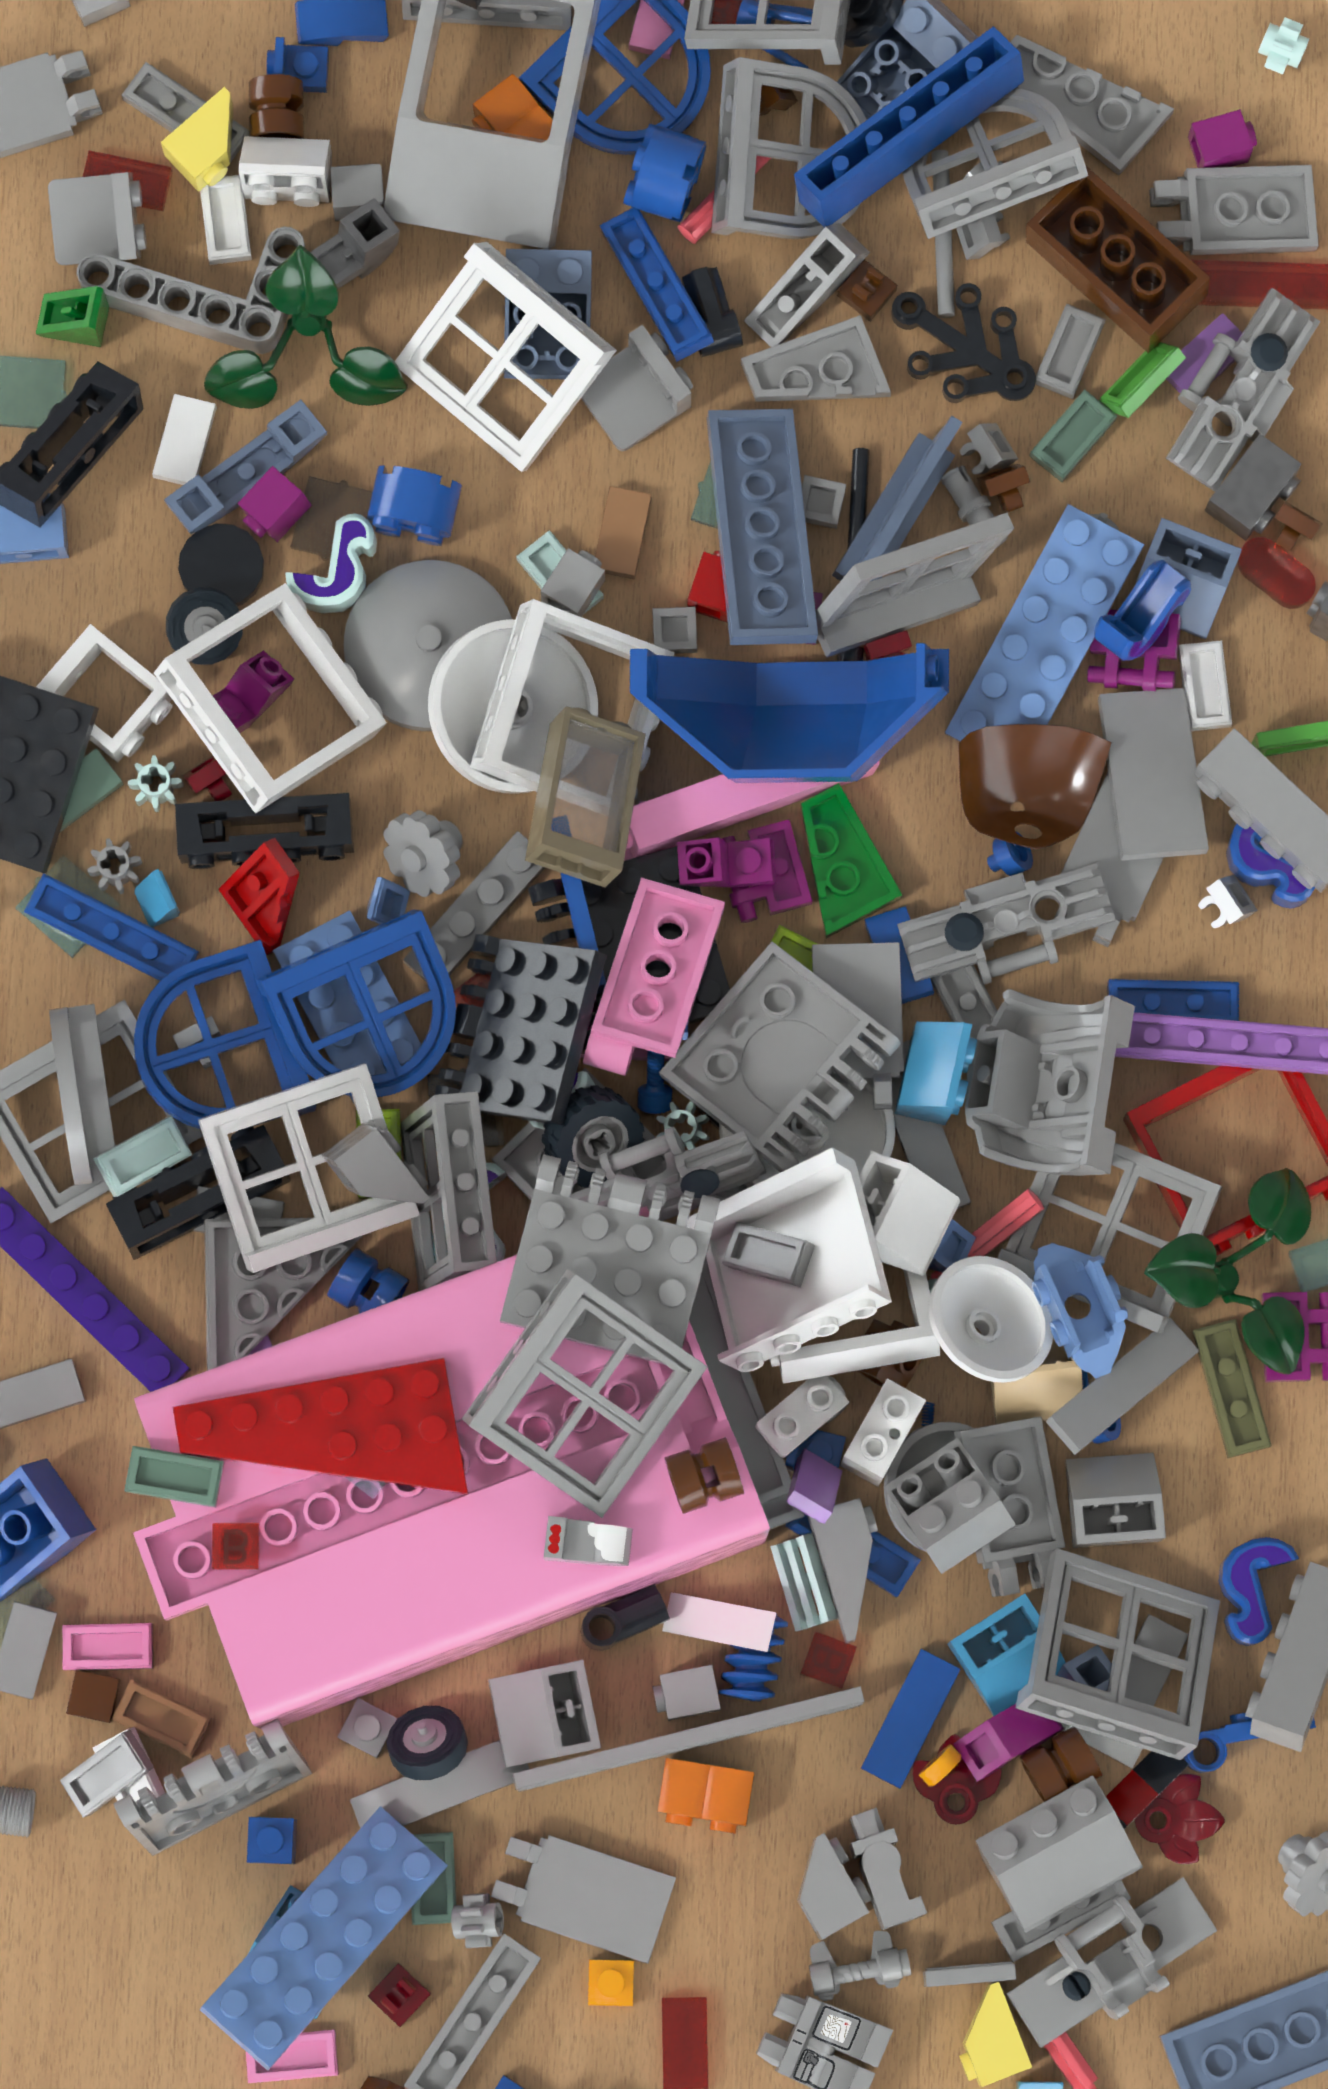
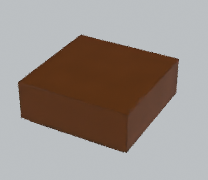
M76 1670L66 1714L111 1723L121 1680Z

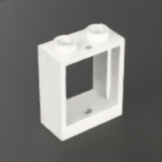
M90 624L36 687L64 696L99 654L103 652L152 691L113 738L95 724L93 726L89 740L118 763L124 755L131 757L140 748L145 739L142 734L152 722L158 725L165 719L172 709L173 705L170 703L172 698L157 677Z
M887 1378L847 1449L840 1466L879 1487L926 1400Z

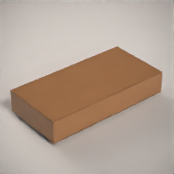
M609 486L595 557L601 561L602 565L600 568L605 570V574L635 580L652 494Z
M131 1679L111 1720L128 1728L135 1727L138 1733L193 1758L212 1718Z

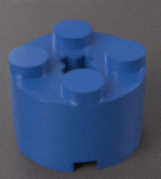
M649 124L643 145H639L635 154L632 170L636 171L634 181L630 180L623 204L669 220L682 222L692 198L690 194L694 183L697 184L706 151V142L659 125Z
M385 465L378 466L367 519L372 521V525L376 527L375 532L400 537L401 531H407L418 535L417 541L442 546L443 539L451 537L462 485L452 480L451 487L449 488L440 484L442 476L422 470L394 466L392 474H388Z

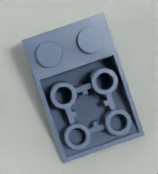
M906 0L901 7L899 16L890 29L864 49L837 83L850 93L863 111L864 116L869 119L976 40L978 36L940 0Z
M506 249V258L591 328L592 250ZM505 297L504 343L526 314L507 297ZM538 325L512 361L533 379L565 380L580 359ZM505 369L504 378L517 379Z

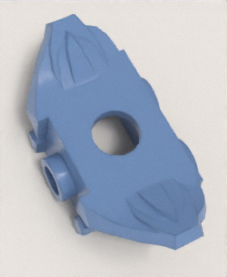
M1055 1243L1038 1248V1255L1034 1260L1035 1275L1033 1277L1032 1289L1040 1306L1047 1305L1053 1321L1050 1322V1329L1055 1342L1059 1347H1064L1068 1358L1072 1357L1080 1369L1091 1373L1095 1379L1111 1373L1125 1333L1126 1325L1124 1320L1128 1318L1127 1309L1125 1307L1120 1308L1117 1302L1121 1299V1294L1112 1275L1106 1276L1102 1268L1105 1264L1104 1258L1100 1255L1092 1257ZM1072 1295L1085 1297L1090 1304L1089 1314L1082 1319L1070 1317L1065 1309L1066 1299Z

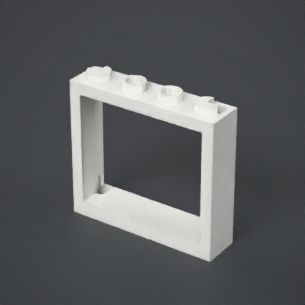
M286 583L167 656L154 672L157 679L255 814L374 738L387 723L383 718L379 704L373 698L367 696L359 685L356 673L352 667L340 659L332 648V642L328 634L322 628L316 626L307 613L304 601L299 595L292 593ZM270 611L274 612L356 725V728L275 780L269 775L189 664L190 661Z
M535 599L521 604L470 767L537 792L540 774L502 761V756L542 627L630 660V649H649L657 655L674 656V652ZM635 698L628 725L634 730L646 733L640 765L641 772L645 768L650 755V747L646 746L650 732L657 728L660 719ZM616 763L605 798L559 782L556 799L607 818ZM636 788L635 799L637 798V794H638V789H637V788Z
M903 1269L915 1327L803 1346L793 1353L779 1354L769 1359L771 1367H780L782 1382L785 1384L940 1356V1345L930 1323V1290L926 1274L922 1276Z

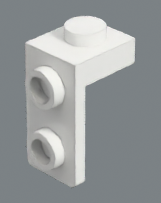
M824 1376L808 1379L761 1418L755 1427L778 1455L785 1458L826 1422L829 1424L842 1413L849 1404V1400L845 1397L846 1393L842 1386L833 1377Z

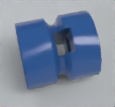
M356 1248L339 1270L329 1288L327 1296L347 1309L353 1306L358 1307L360 1314L402 1298L410 1280L390 1267L380 1270L377 1259ZM375 1280L380 1285L371 1300L364 1297V1294L372 1281Z

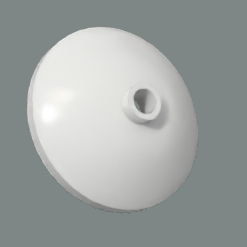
M988 1256L967 1257L949 1266L936 1280L929 1299V1317L932 1330L939 1345L948 1357L969 1374L992 1382L1017 1381L1035 1371L1044 1362L1051 1349L1053 1335L1050 1329V1322L1053 1320L1047 1305L1042 1307L1038 1303L1032 1289L1033 1280L1014 1265ZM975 1327L980 1330L981 1334L977 1332Z

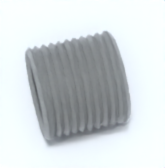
M0 1786V1833L2 1835L9 1834L10 1836L29 1837L35 1808L36 1792L34 1789Z

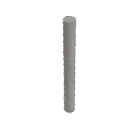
M933 151L932 162L948 157V151ZM949 169L932 175L933 191L950 185ZM952 230L935 236L938 317L940 318L955 316Z

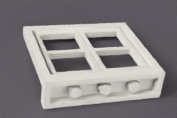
M488 242L473 243L464 256L468 262L397 357L395 363L398 365L399 370L518 470L524 472L528 470L617 350ZM484 279L526 313L499 350L458 316ZM451 324L493 358L467 394L425 360ZM538 325L580 359L554 395L512 361ZM505 369L547 403L521 440L479 405Z
M363 1063L198 1119L247 1270L255 1273L420 1216L416 1203L372 1197L331 1212L329 1210L315 1165L326 1161L322 1154L312 1157L297 1110L351 1092L361 1124L365 1123L375 1128L380 1126L383 1130L387 1129L367 1064ZM282 1116L296 1162L242 1181L227 1134ZM300 1171L314 1217L260 1236L245 1189Z

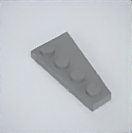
M1016 35L1010 42L1021 52L1024 82L1016 88L1035 92L1051 101L1062 113L1072 136L1076 137L1077 142L1118 176L1173 114L1174 108L1162 102L1157 104L1142 97V93L1128 86L1123 88L1102 78V74L1092 69H1082L1066 61V57L1024 37Z

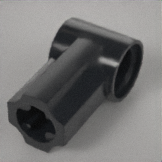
M717 267L699 268L683 276L682 284L714 340V343L699 350L701 357L743 346L739 323L734 310L729 309Z
M655 1584L608 1605L590 1610L582 1621L580 1633L586 1646L593 1650L604 1651L610 1649L616 1643L669 1621L670 1617L660 1592ZM595 1618H605L613 1625V1635L606 1640H598L591 1635L589 1623Z

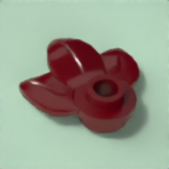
M956 1734L951 1735L940 1746L937 1755L950 1744L956 1749L954 1743L961 1738ZM961 1757V1761L941 1781L932 1787L928 1786L918 1775L930 1761L919 1760L913 1764V1782L919 1794L934 1802L935 1811L943 1821L955 1825L963 1824L973 1818L977 1812L979 1802L991 1797L996 1792L1002 1773L1001 1767L984 1780L977 1782ZM957 1793L963 1797L964 1806L961 1810L954 1811L948 1806L947 1801L951 1794Z
M1194 1774L1177 1776L1135 1818V1827L1139 1835L1149 1842L1158 1843L1164 1856L1178 1864L1198 1863L1199 1847L1197 1841L1213 1836L1225 1823L1224 1817L1215 1807L1198 1800L1201 1777ZM1154 1812H1161L1165 1816L1166 1823L1161 1829H1155L1150 1824L1149 1819Z

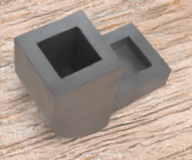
M373 198L341 219L338 234L310 253L327 269L339 289L357 276L362 280L380 266L395 249L400 230L377 200Z

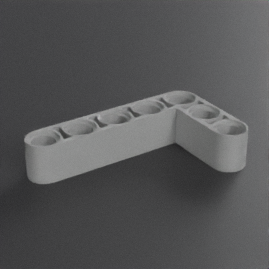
M284 226L271 232L266 241L246 300L97 253L87 255L80 261L77 267V276L81 288L93 286L103 288L110 308L236 348L250 350L256 354H265L277 346L288 314L277 310L269 302L267 296L262 293L272 272L288 259L277 256L276 252L284 245H293L296 248L302 245L305 248V243L299 231L292 227ZM101 271L109 275L107 280L100 285H92L87 282L90 275L94 272ZM143 284L149 287L147 294L143 297L132 298L128 295V291L134 285ZM185 297L189 300L188 306L183 310L174 311L168 308V304L174 298ZM216 310H225L230 313L229 318L220 324L212 323L208 320L210 314ZM262 322L270 326L268 333L260 337L253 336L248 332L255 323Z

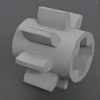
M110 838L106 839V848L101 852L93 849L90 851L94 859L97 860V865L91 866L87 870L90 876H102L98 885L101 891H105L111 885L116 886L120 894H124L123 885L129 881L139 883L140 880L133 872V867L140 866L143 863L140 856L128 857L132 847L130 842L126 841L120 848L114 846ZM118 858L122 864L119 866L120 873L112 875L109 867H111L110 860Z
M489 1893L463 1895V1905H454L451 1913L454 1937L456 1939H465L466 1948L492 1947V1937H499L503 1934L504 1916L501 1904L499 1902L490 1903Z

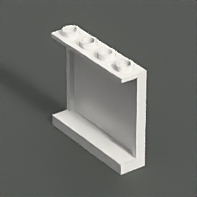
M830 1148L720 1201L706 1254L729 1349L717 1355L720 1362L741 1372L757 1370L763 1366L764 1361L779 1354L793 1353L801 1348V1344L816 1337L832 1335L839 1330V1326L854 1319L871 1317L877 1312L878 1308L892 1302L854 1159L834 1148ZM697 1213L689 1216L687 1228L694 1229ZM736 1222L806 1240L814 1244L815 1247L801 1287L735 1270L723 1265L722 1261Z

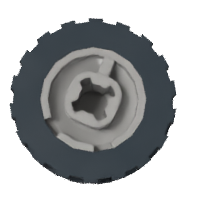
M590 1085V1088L585 1089L581 1087L575 1089V1092L570 1095L563 1125L544 1123L543 1127L545 1130L544 1134H542V1143L545 1145V1148L543 1150L546 1155L561 1158L559 1172L563 1176H565L569 1161L579 1163L578 1168L580 1171L577 1184L581 1187L589 1188L592 1174L595 1173L596 1168L602 1169L599 1154L608 1151L611 1155L643 1143L645 1140L643 1138V1132H645L644 1125L639 1121V1114L621 1095L616 1094L612 1089L608 1087L600 1088L598 1085Z

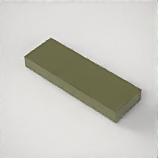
M1233 1319L1193 1330L1192 1333L1196 1347L1199 1349L1200 1362L1227 1458L1270 1448L1272 1445L1237 1320Z

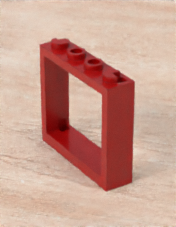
M1219 1066L1127 1112L1123 1121L1140 1153L1163 1162L1145 1127L1261 1069ZM1278 1071L1328 1166V1121L1302 1072ZM1328 1176L1305 1187L1310 1200L1323 1195L1325 1200L1328 1201ZM1157 1184L1179 1228H1181L1188 1211L1184 1200L1179 1192ZM1248 1215L1206 1236V1238L1213 1243L1217 1256L1233 1248L1229 1241L1243 1234L1250 1240L1265 1233L1267 1229L1259 1227L1253 1221L1251 1215Z

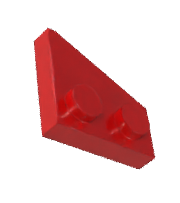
M276 838L264 842L218 889L254 941L261 940L266 956L274 953L273 950L281 946L300 874Z

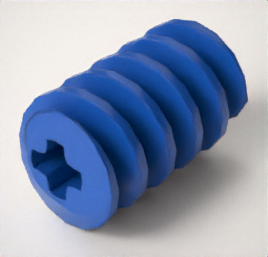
M776 1613L768 1652L730 1645L739 1650V1652L726 1655L724 1661L733 1666L735 1670L723 1672L721 1679L732 1685V1688L719 1690L718 1694L756 1702L775 1697V1692L765 1687L764 1682L778 1680L779 1675L769 1670L767 1666L768 1664L779 1663L782 1660V1657L770 1650L773 1646L785 1644L783 1638L774 1634V1629L788 1627L787 1621L777 1616Z

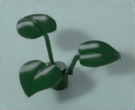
M299 245L288 259L272 272L266 284V296L269 302L280 312L292 315V318L288 319L287 327L270 359L265 364H262L260 357L253 351H233L219 358L211 366L204 381V389L211 396L232 406L254 409L268 404L274 398L278 386L276 378L268 371L275 367L293 331L297 330L303 336H315L320 331L324 332L331 360L338 367L331 373L329 383L334 392L342 399L357 405H379L401 396L408 386L395 361L388 354L377 348L369 346L357 347L348 351L344 356V360L340 358L332 333V322L326 319L327 315L332 313L337 306L339 299L338 288L322 263L302 245Z
M1284 1168L1261 1176L1250 1190L1248 1197L1250 1215L1259 1227L1267 1229L1261 1237L1231 1256L1216 1262V1249L1209 1239L1196 1233L1184 1234L1161 1248L1146 1267L1144 1274L1157 1282L1174 1300L1189 1308H1201L1208 1305L1213 1299L1222 1297L1226 1304L1235 1302L1252 1307L1254 1311L1247 1313L1241 1322L1242 1334L1248 1348L1270 1369L1288 1375L1297 1366L1305 1338V1327L1300 1312L1290 1301L1283 1297H1270L1262 1305L1255 1298L1235 1294L1234 1291L1239 1283V1274L1233 1266V1263L1269 1242L1273 1235L1281 1243L1291 1245L1298 1242L1306 1234L1311 1221L1310 1198L1307 1189L1297 1174L1288 1168Z

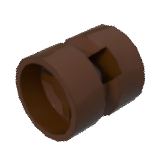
M268 74L255 77L249 81V108L255 111L249 116L250 137L304 139V117L298 112L304 107L302 80L290 75Z
M726 1437L703 1444L698 1454H694L688 1449L664 1457L683 1514L706 1507L709 1498L712 1497L721 1502L744 1494L741 1478ZM712 1466L716 1479L705 1483L701 1469Z
M1073 1726L1053 1737L1051 1748L1047 1749L1040 1745L1019 1757L1026 1774L1043 1802L1092 1775L1095 1780L1102 1776L1101 1770L1079 1731Z

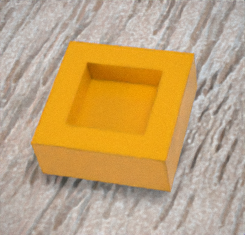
M589 1960L588 2005L633 2006L634 1960Z

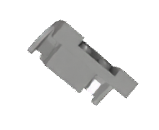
M1012 989L1004 991V1002L1001 1004L991 1025L983 1024L976 1038L977 1044L972 1064L969 1065L967 1073L966 1123L975 1130L979 1147L978 1152L989 1159L1026 1170L1070 1176L1110 1174L1116 1132L1105 1127L1114 1058L1116 1048H1129L1135 1006L1112 995L1105 996L1103 1000L1093 1004L1076 1005L1044 1001Z

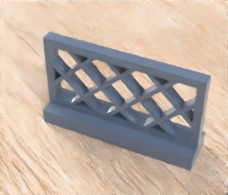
M951 416L933 440L920 432L918 433L833 572V577L841 581L853 565L900 548L955 457L953 453L946 449L963 422Z

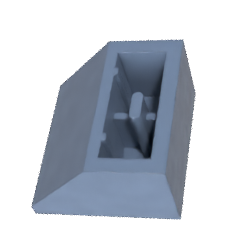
M1161 518L1135 585L1153 562L1164 560L1191 582V591L1182 606L1177 607L1172 612L1181 616L1180 630L1206 640L1242 549Z

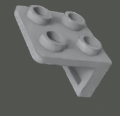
M125 172L111 175L55 179L49 183L48 195L55 259L58 264H79L84 257L94 253L119 260L141 258V250L147 249L144 223L138 224L136 207L142 206V191L140 181H133V173Z
M643 324L628 334V347L608 361L581 398L612 443L620 451L630 449L691 408L692 393L690 390L693 388V384L690 378L680 366L676 369L673 368L666 358L669 351L663 340L656 332L650 335Z

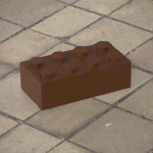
M1086 166L1087 177L1065 185L1026 224V243L1147 353H1150L1208 296L1210 277Z

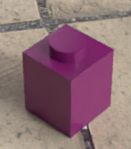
M1241 109L1194 122L1188 134V140L1198 168L1234 167L1248 163L1253 147L1257 145L1254 127L1250 121H1244Z
M274 466L237 503L247 515L242 520L243 523L258 537L262 538L267 533L276 542L312 506L304 493Z

